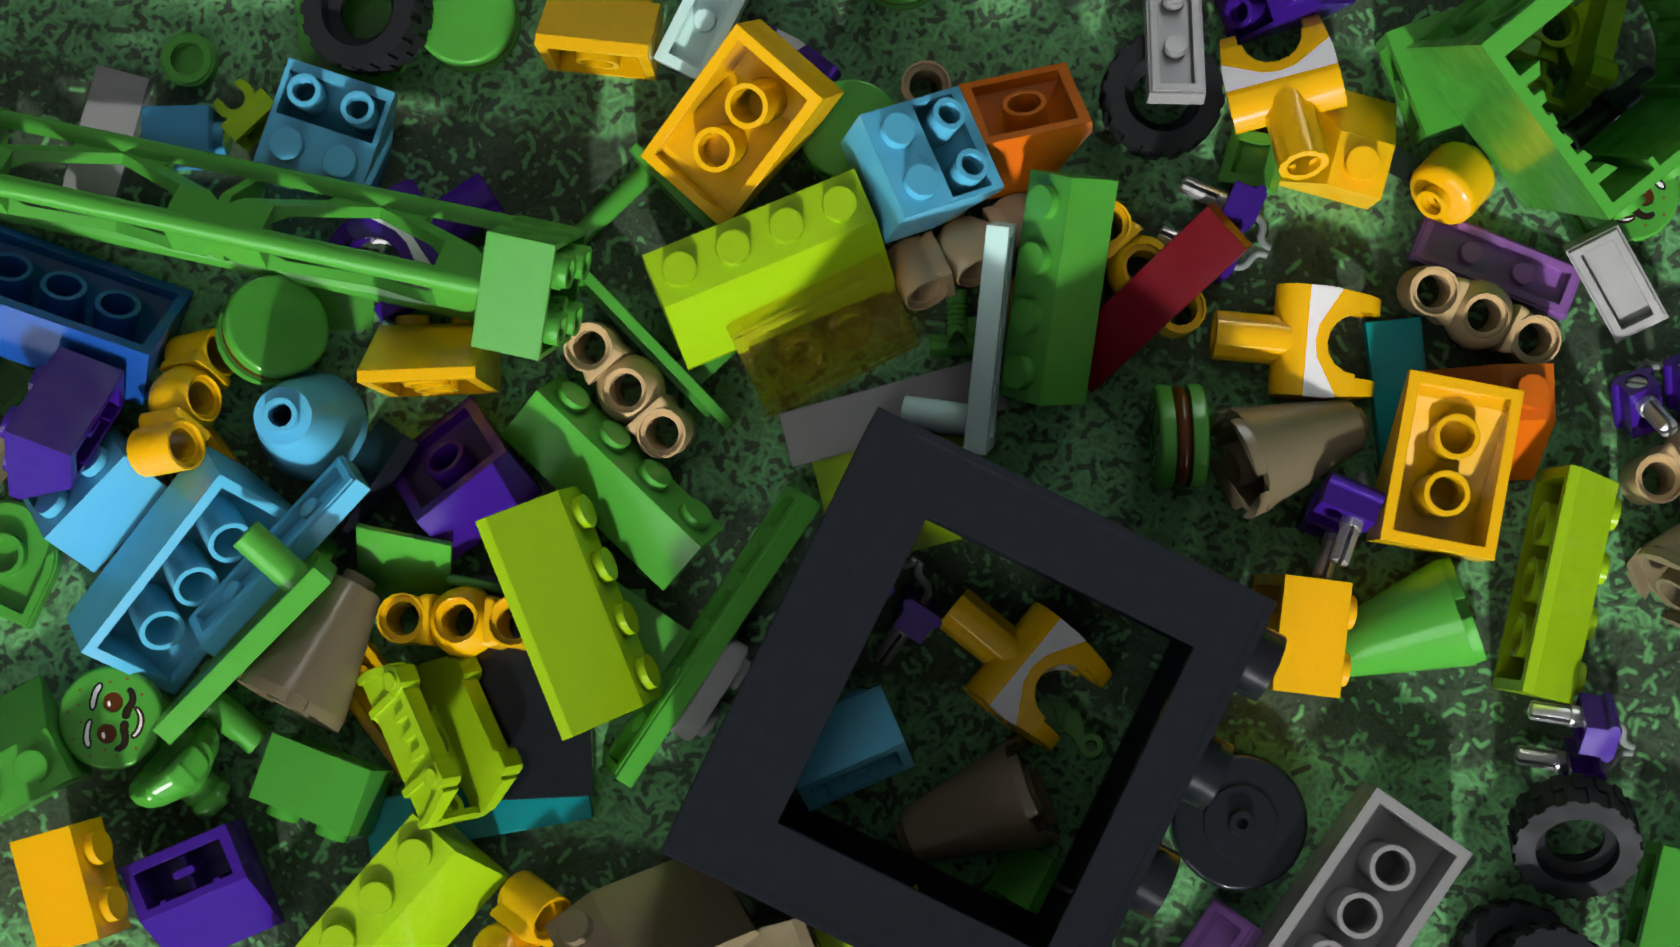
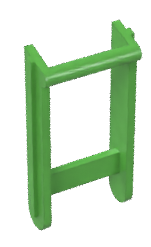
M636 142L629 149V152L638 166L575 226L588 229L585 244L587 245L653 181L701 231L717 225V223L640 156L646 146L643 145L641 147ZM590 271L585 280H580L579 286L658 366L662 373L707 419L712 416L726 431L734 424L733 420L701 386L737 351L688 370L683 357L676 362ZM809 321L795 326L813 346L823 339Z

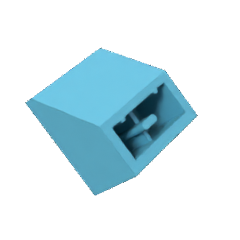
M288 58L253 161L379 187L392 149L397 93Z
M959 86L860 114L839 143L850 169L855 168L877 219L884 244L933 229L995 195L1005 187Z
M111 425L72 489L23 499L43 538L94 573L127 540L169 486L163 475L144 477L135 472L127 458L126 445L128 439L113 425Z
M881 684L871 689L854 690L846 694L839 703L835 704L796 784V788L809 812L915 766Z

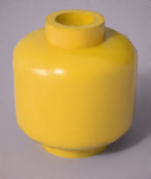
M1457 141L1443 143L1413 171L1409 183L1411 197L1420 212L1426 217L1447 225L1460 224L1472 216L1491 196L1495 186V175L1491 162L1484 152L1474 145Z

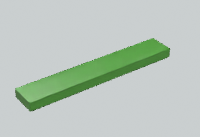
M791 485L783 489L690 627V635L660 676L661 683L658 687L662 696L633 712L602 758V763L615 779L632 788L725 647L729 644L821 507V504Z

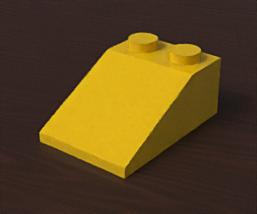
M762 19L736 23L640 156L715 223L719 224L739 216L812 136L844 94V91Z
M427 315L396 316V325L378 327L357 369V383L391 398L502 393L500 353L471 347L474 322L451 317V323L429 324V316Z
M1408 370L1375 485V489L1384 492L1386 497L1381 505L1376 523L1367 531L1365 541L1474 562L1495 561L1525 391L1418 370Z

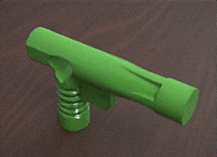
M955 289V296L946 297V302L948 303L946 305L948 309L946 311L948 314L946 316L948 320L946 324L948 327H946V334H930V356H973L977 317H968L966 315L968 314V310H966L968 308L966 304L968 303V289ZM955 333L961 334L967 347L964 349H951L948 343L952 335Z

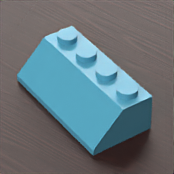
M206 445L205 457L200 466L193 470L179 472L66 617L80 652L126 674L140 673L151 679L161 690L175 695L207 654L206 651L199 647L188 618L244 558L232 545L256 520L270 530L292 505L250 469Z

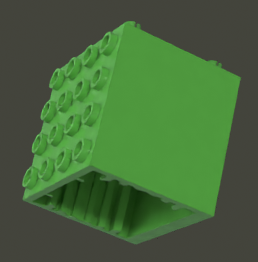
M1465 0L1406 48L1524 207L1611 220L1612 218L1620 220L1636 211L1645 202L1646 197L1643 194L1660 180L1669 181L1680 175V0H1639L1654 32L1656 44L1654 75L1639 87L1645 97L1580 149H1573L1570 144L1574 141L1566 133L1560 132L1556 126L1558 122L1553 113L1546 112L1542 107L1548 101L1544 90L1529 89L1527 87L1541 75L1540 60L1508 61L1505 57L1575 0Z

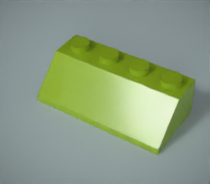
M855 168L642 255L646 272L688 370L896 284L877 219Z
M1571 464L1537 471L1491 688L1573 705L1574 695H1579V692L1581 693L1587 675L1586 663L1582 662L1586 640H1591L1594 636L1599 617L1598 609L1593 607L1597 586L1605 582L1610 567V555L1605 552L1609 530L1613 531L1616 528L1622 510V501L1620 498H1617L1618 482L1586 468Z
M578 485L551 492L475 521L562 741L641 708L662 696L658 687L661 683L658 667L654 659L649 654H645L637 635L639 632L637 614L628 601L623 600L616 582L618 568L615 559L607 548L602 547L594 527L597 524L595 509L589 498L581 494Z
M415 810L295 947H447L510 875L452 824L419 830L417 823L420 820Z

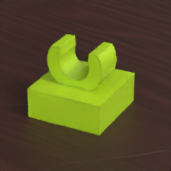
M238 79L234 83L244 94L243 105L237 109H230L218 98L213 102L217 113L226 119L220 127L246 151H249L261 139L274 99L262 88L256 91L248 82Z

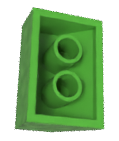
M42 675L0 697L1 824L93 774L90 766L77 759L65 745L59 729V707Z

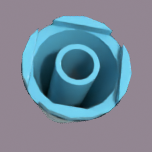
M306 371L304 374H299L279 382L259 398L253 413L259 443L267 459L279 471L298 480L316 481L338 456L343 455L352 462L367 438L369 419L362 398L342 378L323 371Z

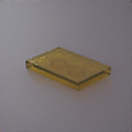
M880 253L726 327L769 418L919 346L887 265Z

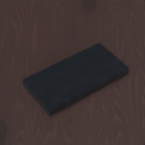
M496 574L474 575V578L499 583ZM485 592L491 596H496L500 598L505 597L504 595ZM512 616L510 631L517 639L521 636ZM488 648L478 654L476 657L482 669L479 683L508 748H517L523 762V769L516 775L517 778L502 800L595 796L593 728L562 741L527 651L514 648L503 650Z

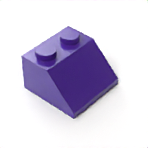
M471 395L413 439L419 444L418 448L394 483L418 525L431 538L453 542V561L470 548L482 542L475 521L530 501L543 492L527 466L501 436L499 430Z

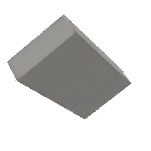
M1613 219L1563 245L1569 260L1616 343L1669 318L1664 304L1617 220Z

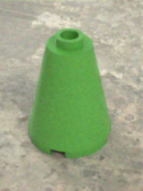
M1450 556L1440 559L1436 558L1358 605L1355 624L1347 632L1345 652L1349 653L1351 658L1350 677L1477 666L1476 664L1487 661L1473 616H1471L1465 599L1466 596Z

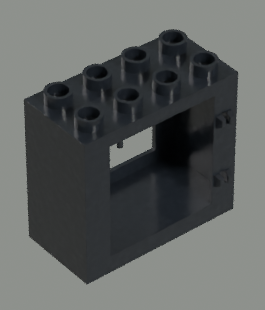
M878 406L679 809L660 852L853 947H1112V942L1128 910L1130 909L1148 919L1152 918L1164 903L1173 885L1180 865L1181 855L1179 852L1163 845L1162 841L1181 801L1183 800L1201 810L1205 809L1215 797L1227 774L1234 746L1215 736L1214 733L1234 692L1253 701L1258 700L1269 686L1280 665L1286 648L1287 637L1266 627L1278 602ZM926 520L1170 639L1062 861L1063 866L1036 917L936 867L920 862L917 858L906 855L903 851L817 809L809 812L805 803L791 797ZM915 884H917L919 890L913 888Z

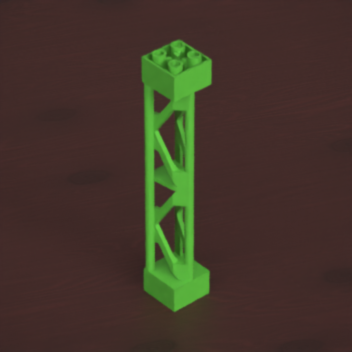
M0 107L1 221L258 276L281 275L295 283L473 321L471 347L536 361L541 360L571 340V337L576 336L580 330L584 306L582 302L577 301L580 280L586 279L592 261V248L585 245L588 230L586 228L524 215H509L10 111L9 108ZM9 129L77 144L73 146L8 144ZM31 162L124 165L168 190L173 198L168 207L163 208L8 175L12 168ZM175 164L246 179L223 192L217 200L210 190L175 172L173 168ZM270 183L332 196L333 198L330 200L265 199V185ZM20 201L27 202V203H32V204H37V205H42V206H46V207L24 204V203H22V202H20ZM289 217L381 219L432 246L439 256L435 265L269 229L272 223ZM433 218L489 229L486 232L484 253L482 254L476 246L431 224ZM279 256H281V257H286V258H291V259H296V260H300V261L282 259V258H280Z

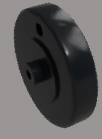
M1233 752L1227 774L1210 804L1201 810L1182 800L1169 825V832L1175 850L1181 855V860L1201 879L1227 890H1253L1273 883L1282 877L1296 862L1303 849L1307 835V811L1300 790L1284 770L1276 764L1256 755Z

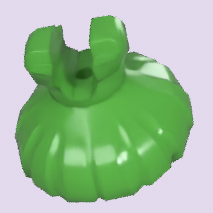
M201 717L196 719L171 745L165 741L142 764L132 779V782L129 784V798L137 805L145 808L162 807L182 800L193 808V813L197 817H204L206 815L216 816L229 803L227 794L231 786L223 775L218 776L216 770L212 768L220 746L219 734L215 725L209 719Z

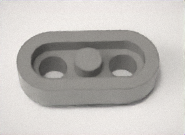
M734 637L731 639L670 731L688 742L696 735L703 738L710 732L720 714V709L716 705L727 688L734 690L740 685L750 668L751 662L745 658L748 646Z

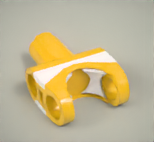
M1318 14L1301 18V40L1297 48L1289 56L1278 61L1264 62L1252 58L1245 52L1242 45L1237 44L1235 36L1220 39L1219 42L1222 79L1235 134L1267 127L1278 172L1281 177L1292 180L1313 177L1328 166L1329 155L1317 114L1347 106L1345 87L1334 45Z
M1280 283L1276 285L1274 315L1215 309L1211 322L1209 357L1215 360L1268 364V397L1303 401L1346 398L1348 400L1373 398L1375 382L1355 378V374L1343 371L1338 367L1329 354L1328 339L1331 330L1337 322L1346 317H1380L1381 300L1369 294L1336 286Z
M968 588L941 620L942 625L940 629L982 663V666L963 687L964 691L1003 726L1047 751H1052L1061 739L1044 722L1046 717L1038 709L1035 691L1040 677L1045 673L1055 670L1068 671L1076 677L1079 675L1083 676L1100 688H1103L1112 677V672L1107 664L1086 640L1054 612L1038 602H1034L1016 625H1013Z

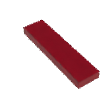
M1214 202L1197 215L1099 309L1088 389L1091 393L1106 382L1253 245Z

